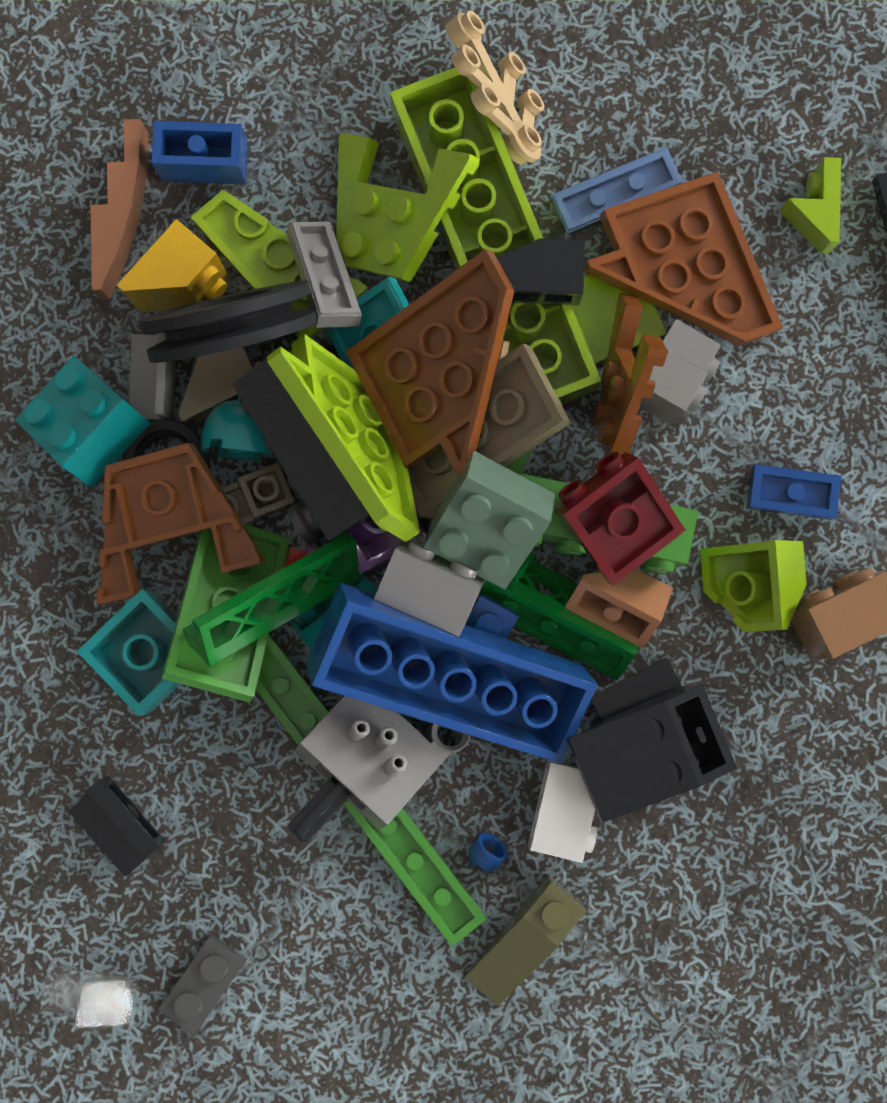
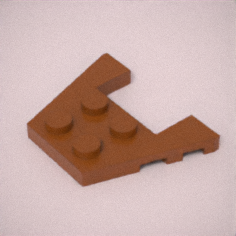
M619 293L608 357L602 371L600 401L595 402L591 415V425L597 431V442L602 445L605 455L612 452H618L620 455L624 452H630L642 421V417L637 416L641 399H651L656 386L655 381L650 380L653 366L663 367L668 354V350L660 337L642 334L635 359L632 347L643 306L636 295Z
M186 443L105 466L101 523H105L103 549L99 550V566L102 567L101 588H97L96 600L98 605L132 598L140 591L131 550L197 532L212 530L222 573L265 563L264 556L194 444Z

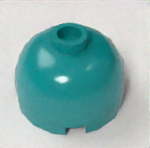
M239 395L238 400L224 401L213 408L207 416L202 430L200 450L202 452L208 453L210 446L218 448V457L260 463L262 461V454L273 455L265 446L263 434L257 424L243 410Z

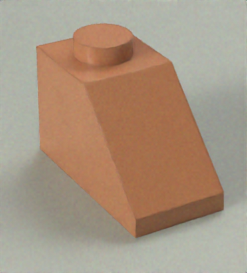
M638 569L632 571L614 586L609 584L600 572L584 574L564 608L643 649L663 619L673 588Z

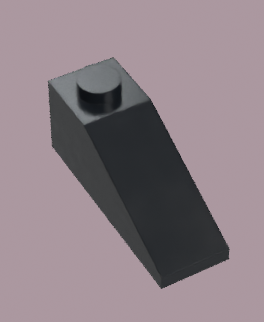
M555 233L548 235L547 239L539 238L496 257L514 289L512 303L579 305L583 296L585 240H574L573 235Z

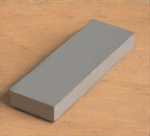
M289 222L287 236L301 281H308L311 293L306 295L310 310H315L316 328L359 326L362 314L331 222Z

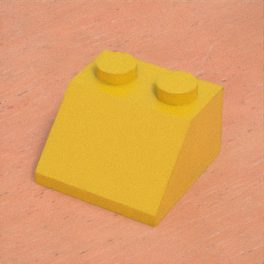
M176 219L122 278L117 287L141 312L167 311L221 297L228 287L225 281L229 278V275L217 253Z

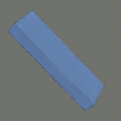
M665 147L552 194L550 201L564 232L572 235L600 223L601 219L599 216L604 209L682 184L683 182L668 148Z

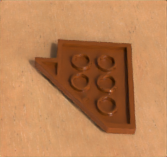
M718 172L604 209L599 217L613 252L587 260L584 264L585 273L631 295H636L638 298L738 346L777 333L783 328Z
M484 249L346 351L405 467H414L443 448L454 471L459 476L473 451H477L514 295L511 283L495 254L490 250Z

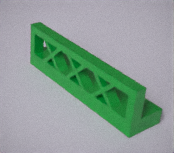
M347 532L193 619L192 624L183 628L186 642L211 667L336 593L340 582L351 585L360 580L361 574L358 571L359 559L356 539Z
M535 562L532 563L512 589L507 586L504 590L485 580L478 598L483 593L520 613L514 625L515 628L617 681L637 652V645L564 608L577 584ZM541 582L550 587L553 595L546 596L536 590L533 583Z

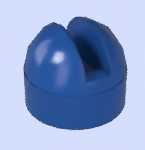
M486 832L481 833L469 849L471 865L473 867L478 865L481 872L494 871L508 856L503 842L493 834ZM485 845L491 846L493 848L494 853L492 851H490L489 853L486 850L488 848Z

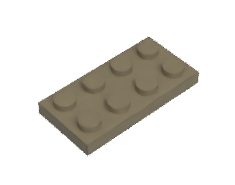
M522 343L497 362L476 451L504 467L571 423L531 346ZM443 448L416 466L408 467L415 508L421 518L429 519L435 515L458 477Z

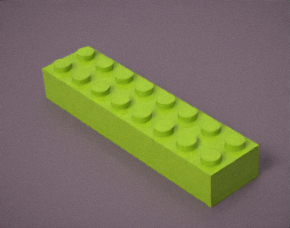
M452 68L390 92L392 115L424 194L428 188L438 149L470 153L480 159L474 174L467 173L457 192L461 196L453 210L446 209L437 225L456 271L484 249L492 251L496 257H499L539 238H543L498 126L486 115L481 114L472 103L471 93L478 87L467 77L461 75L456 68ZM511 303L503 340L510 341L508 353L522 343L531 346L558 399L561 400V404L596 391L602 380L571 305Z

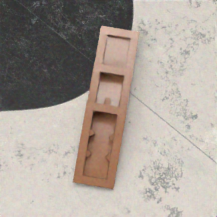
M141 119L123 120L124 162H107L108 204L90 205L92 291L101 300H110L128 260L140 220L147 179L149 133Z

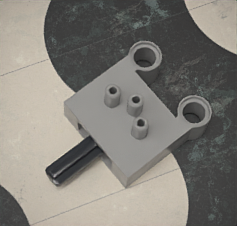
M344 696L294 750L327 782L288 823V830L300 842L304 844L309 843L347 800L378 830L384 828L445 759L452 757L466 747L470 740V735L449 729L454 735V745L452 747L445 746L440 742L437 735L438 727L443 726L431 723L426 727L422 736L398 712Z

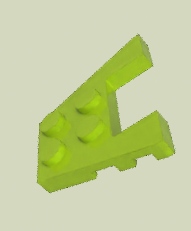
M340 133L336 240L345 267L411 282L439 234L435 231L436 226L446 209L453 210L461 196L457 192L467 173L474 174L480 159L470 153L438 149L426 193H415L368 184L379 142L369 137Z

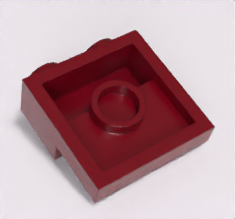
M612 452L604 456L595 465L598 473L584 483L581 480H575L566 485L558 493L561 501L553 506L554 511L574 540L585 549L604 579L612 586L686 531L640 459L627 452L621 455L618 452Z

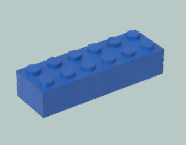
M341 582L339 583L306 662L312 686L562 763L569 748L566 738L576 733L598 686L582 664L467 625L464 626L458 637L374 600L376 594Z

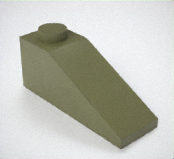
M547 874L466 973L464 978L499 1006L560 945L587 912L582 902Z

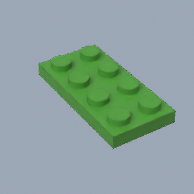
M244 524L264 556L265 563L222 573L212 530L199 532L161 678L250 703L255 695L268 633L210 667L186 642L183 628L192 624L193 619L283 569L290 538Z

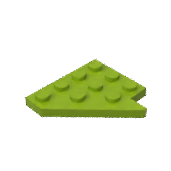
M305 334L291 344L292 354L280 346L267 356L268 364L373 521L383 531H389L405 542L418 535L420 530L408 467L404 466L356 371Z

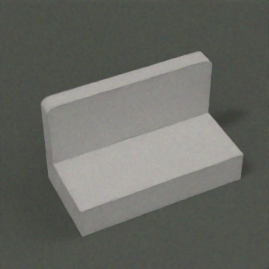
M164 332L158 333V335L132 334L128 403L148 421L173 420L176 361L151 363L146 351L148 348L166 340Z

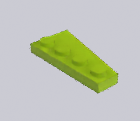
M222 189L191 216L195 225L253 289L301 281L287 234ZM349 277L356 299L368 291L366 285L357 279ZM306 296L291 302L293 310L310 309ZM314 324L293 334L297 339L305 334L313 340L325 328H316Z

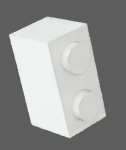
M547 760L528 847L531 851L583 863L585 852L592 853L594 849L597 827L591 826L595 808L577 766Z

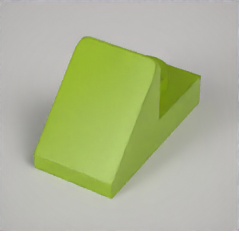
M824 157L814 172H810L807 178L806 197L812 199L789 198L779 212L819 253L829 254L840 242L841 158Z

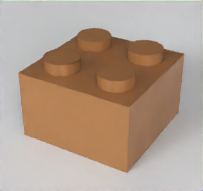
M871 567L860 571L854 570L834 579L833 583L836 587L834 589L830 586L822 590L815 589L802 595L791 623L810 659H834L887 633V570L873 572Z

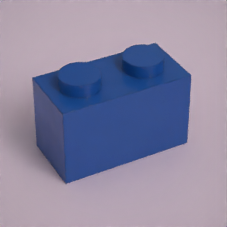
M154 121L152 165L163 182L247 183L248 141L241 124Z

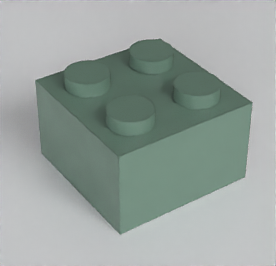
M473 451L433 516L423 547L451 562L456 561L478 570L477 576L505 590L550 524L555 494Z

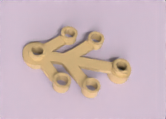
M473 11L458 13L446 24V32L451 42L458 48L451 56L454 67L461 75L467 77L478 87L471 93L473 105L481 114L486 115L505 133L503 141L513 161L520 165H524L526 162H535L541 157L540 146L542 145V140L534 128L535 116L544 110V103L536 91L528 89L517 98V105L520 109L518 115L514 107L516 80L526 73L523 61L514 52H509L498 62L499 78L481 42L482 34L485 32L483 22Z

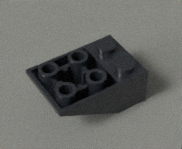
M703 684L676 687L566 738L600 822L609 821L693 790L737 769Z

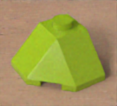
M772 540L700 549L703 592L714 603H720L734 617L732 621L743 632L788 629L807 585L803 541Z

